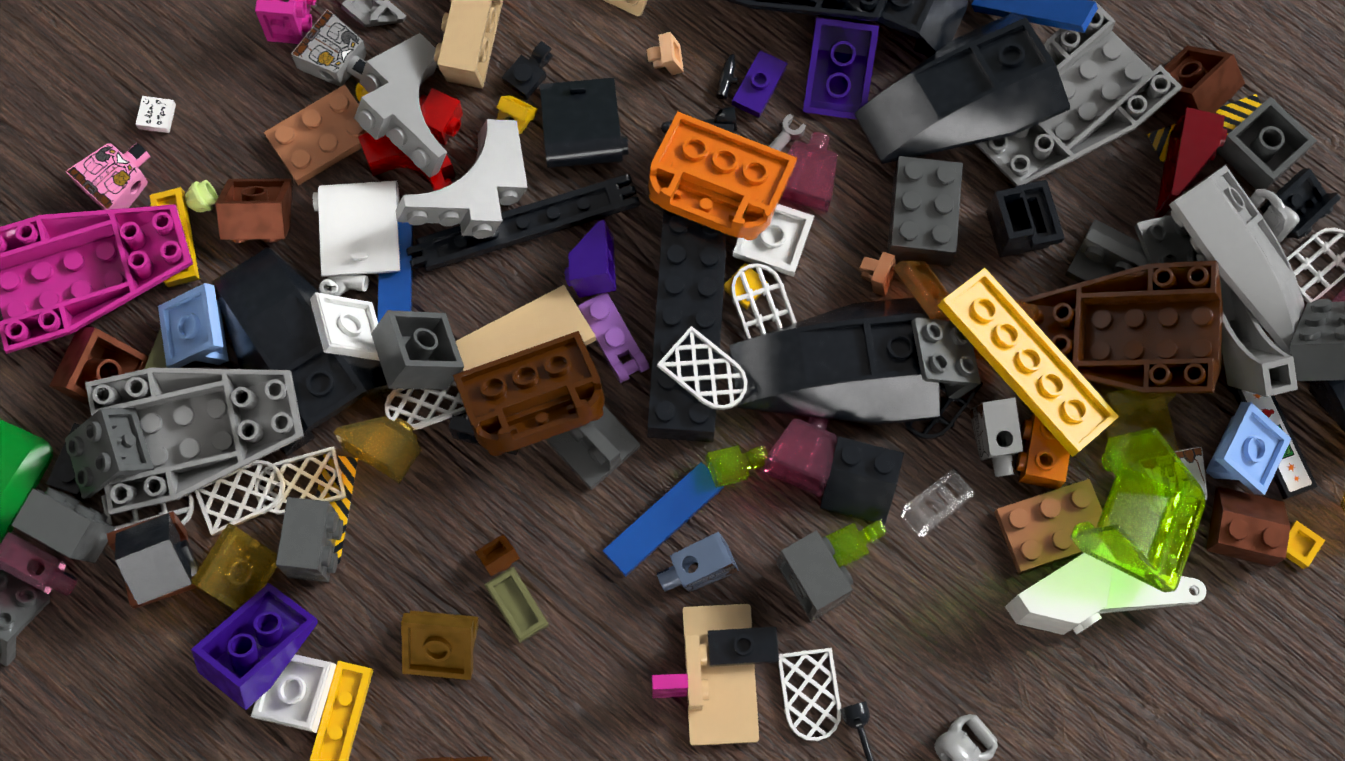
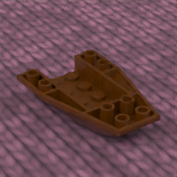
M1217 260L1150 263L1017 300V304L1087 381L1143 394L1214 393L1221 371L1223 299Z

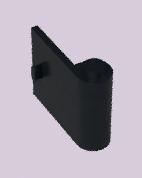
M614 78L540 84L547 168L623 162V155H629L627 136H621Z

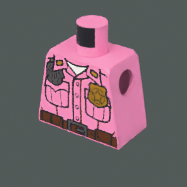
M109 143L69 168L66 173L102 210L129 208L147 186L148 181L138 168L150 158V155L138 143H135L124 154L113 144Z

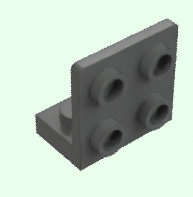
M1171 215L1139 221L1135 224L1136 233L1149 264L1197 261L1196 255L1199 253L1191 245L1190 234L1184 226L1180 227Z
M915 318L912 320L911 324L923 381L944 383L947 398L953 399L960 398L981 384L974 347L951 321Z
M135 408L99 409L65 439L66 450L70 455L75 472V480L80 488L82 498H91L118 476H133L154 470Z
M0 569V663L7 667L16 658V636L50 602V595Z

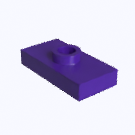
M760 50L733 97L732 105L760 118L786 71L788 63Z

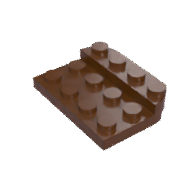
M579 331L453 375L475 438L492 456H499L505 452L534 444L586 425L591 421L599 420L603 416L605 398L600 377Z

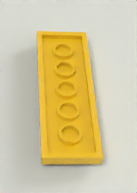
M986 268L970 278L937 305L1072 457L1119 417Z

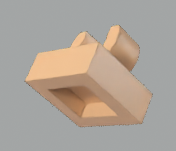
M671 32L658 35L660 46L647 49L648 61L653 62L655 69L665 67L671 75L683 73L680 43Z

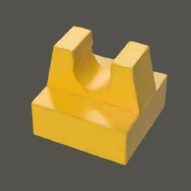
M511 95L501 96L496 107L499 109L497 120H508L512 117L517 121L519 134H522L529 122L534 120L538 108Z

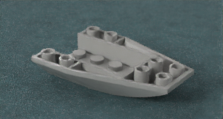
M1097 2L1098 9L1085 33L1060 28L1044 44L1057 66L1070 103V110L1013 136L975 144L1015 186L1031 183L1135 130L1183 87L1161 65L1152 71L1112 31L1116 21Z
M1224 165L1169 204L1172 209L1171 216L1180 227L1184 226L1190 234L1191 245L1197 253L1204 254L1208 261L1217 260L1219 275L1273 338L1275 345L1291 356L1290 343L1305 310L1298 282L1272 230L1228 167Z
M147 368L85 382L91 415L95 414L99 409H136L154 470L137 475L118 476L104 487L109 515L178 500L304 437L290 370Z

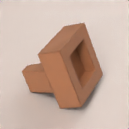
M882 252L879 260L869 257L863 258L859 267L860 271H863L861 278L871 282L873 293L882 296L886 295L897 269L895 255Z

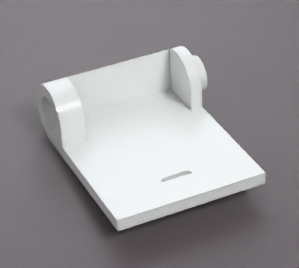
M397 181L319 185L318 192H313L314 211H319L322 277L400 272L399 232L395 212L400 203Z

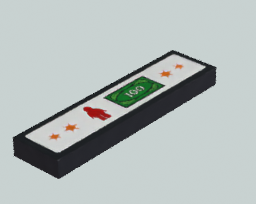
M1231 387L1239 405L1241 402H1252L1291 438L1273 477L1283 499L1286 500L1318 487L1275 396L1264 397Z

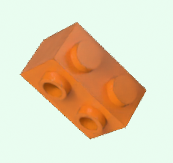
M1033 414L1029 420L1024 421L1021 439L1026 440L1024 452L1018 454L1016 471H1021L1019 482L1059 489L1066 482L1070 454Z

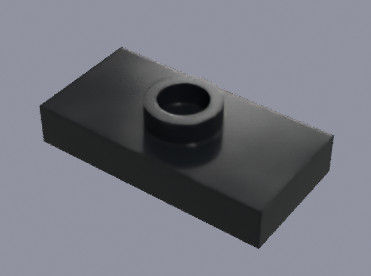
M777 627L709 630L707 632L710 667L779 663Z

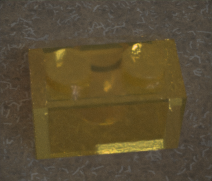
M383 416L340 426L334 431V435L344 451L399 484L422 451L417 442L418 437L412 432L414 428L399 418L392 421Z

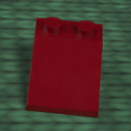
M1188 107L1185 109L1169 134L1155 218L1165 216L1171 208L1169 204L1183 194L1209 160H1214L1218 147L1222 148L1227 138V129L1223 128L1224 115Z

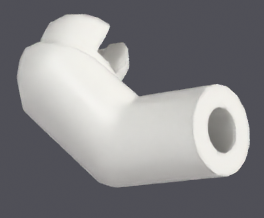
M366 275L331 276L320 283L319 291L320 293L340 296L348 290L365 292L369 286V278Z

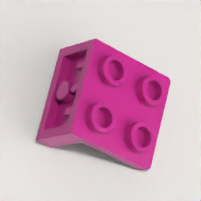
M257 0L255 12L267 41L299 44L306 36V33L312 28V16L309 13L311 5L314 6L316 0H289V2H284L283 0Z

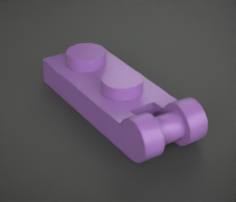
M602 293L578 305L579 310L596 336L599 348L620 384L630 379L629 375L637 371L642 373L650 368L644 354L637 346L608 293ZM629 354L632 360L622 364L619 358Z

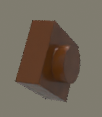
M504 534L475 551L490 576L508 569L512 563L520 559Z

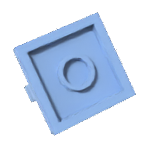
M204 283L158 306L167 368H180L193 361L221 365L229 361L219 301L216 300L214 285Z
M1241 402L1235 415L1232 416L1206 472L1215 479L1239 480L1254 494L1265 495L1291 438L1252 402Z

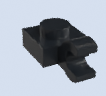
M541 41L533 50L529 60L520 55L502 76L503 83L527 100L546 78V72L542 68L553 57L550 53L551 47Z

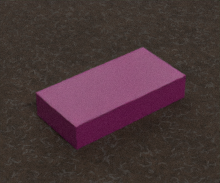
M688 674L652 675V698L687 697Z

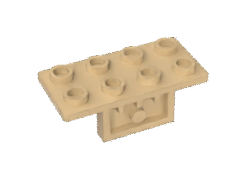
M749 604L683 608L686 674H688L689 741L692 746L757 743L759 741L755 664L710 667L707 632L709 630L752 628L751 606Z

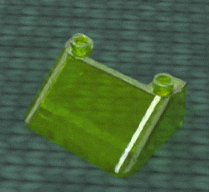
M1156 428L1109 437L1105 453L1102 456V464L1107 472H1113L1116 477L1096 528L1090 522L1076 524L1070 538L1083 553L1162 592H1173L1179 585L1205 508L1203 489Z

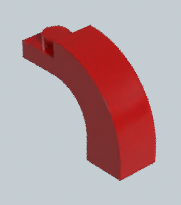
M369 133L358 136L373 176L396 168H410L422 173L429 180L433 191L452 184L451 179L455 177L447 154L439 173L429 178L386 135L377 140Z

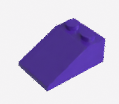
M816 17L803 112L856 119L855 112L868 103L879 26Z
M268 583L191 649L197 671L234 702L247 710L274 685L315 628L318 620Z

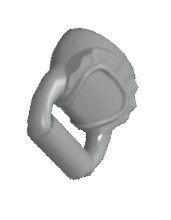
M1257 189L1251 195L1250 200L1256 208L1266 198L1270 201L1271 206L1268 207V210L1262 217L1280 244L1296 227L1300 218L1294 210L1285 206L1274 192L1266 189Z
M967 714L958 717L951 724L948 731L937 738L934 748L941 761H989L993 758L998 743L997 738L977 715ZM965 723L988 749L987 751L981 752L979 747L967 736V733L962 730Z

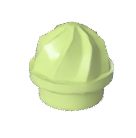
M207 180L200 183L195 181L185 193L186 205L196 212L212 210L214 208L213 205L219 198L215 189Z

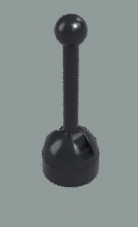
M735 107L720 109L714 119L701 120L706 123L734 124V132H737ZM669 121L661 125V130L665 134L670 127Z
M864 701L841 708L840 711L845 724L858 731L866 760L874 761L864 730V726L869 722L870 718L867 702Z

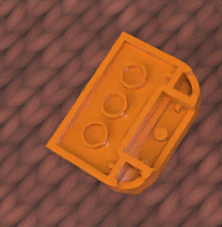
M677 111L651 163L648 181L649 198L653 203L658 204L669 212L733 237L754 240L770 225L775 209L792 175L798 158Z

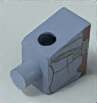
M716 532L670 555L674 566L658 572L657 577L664 592L681 584L688 592H691L737 573L739 569L726 540L719 532ZM693 563H698L696 571L689 573V567Z

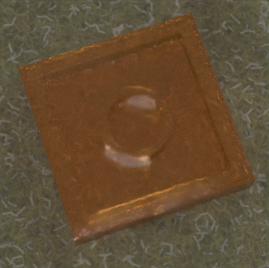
M900 261L893 267L930 319H949L937 306L949 293L925 261Z

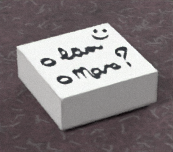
M142 96L135 124L137 128L169 133L176 107L174 100Z

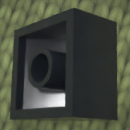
M838 436L820 509L885 525L897 486L904 453Z

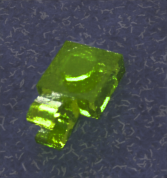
M739 445L708 452L705 459L717 488L747 480L750 475L748 470L765 466L764 460H768L769 455L765 446L753 448L742 454Z
M878 520L860 531L855 523H852L826 537L835 550L833 558L838 566L841 567L869 555L870 552L866 545L884 537L887 531L881 520Z

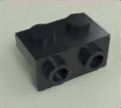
M1310 168L1301 169L1276 193L1284 205L1294 210L1300 218L1299 223L1286 238L1299 239L1309 234L1312 230L1311 226L1320 218L1330 214L1334 209L1333 206L1341 199L1338 192L1326 193ZM1269 200L1260 207L1263 214L1271 206Z

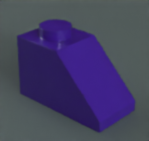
M601 220L592 227L568 254L569 267L565 268V279L569 287L573 286L579 298L616 291L614 237L605 220Z

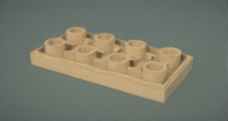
M562 285L458 339L456 344L464 364L462 371H466L579 331L585 346L596 341V336L565 285Z

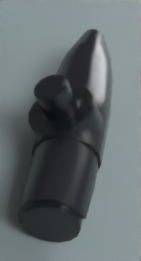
M734 54L729 56L722 69L716 97L719 99H726L729 87L732 84L737 85L738 78L733 77L735 70Z

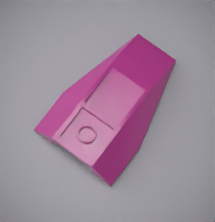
M174 204L45 214L0 227V308L3 320L0 321V335L5 353L8 354L72 334L193 265L177 206Z

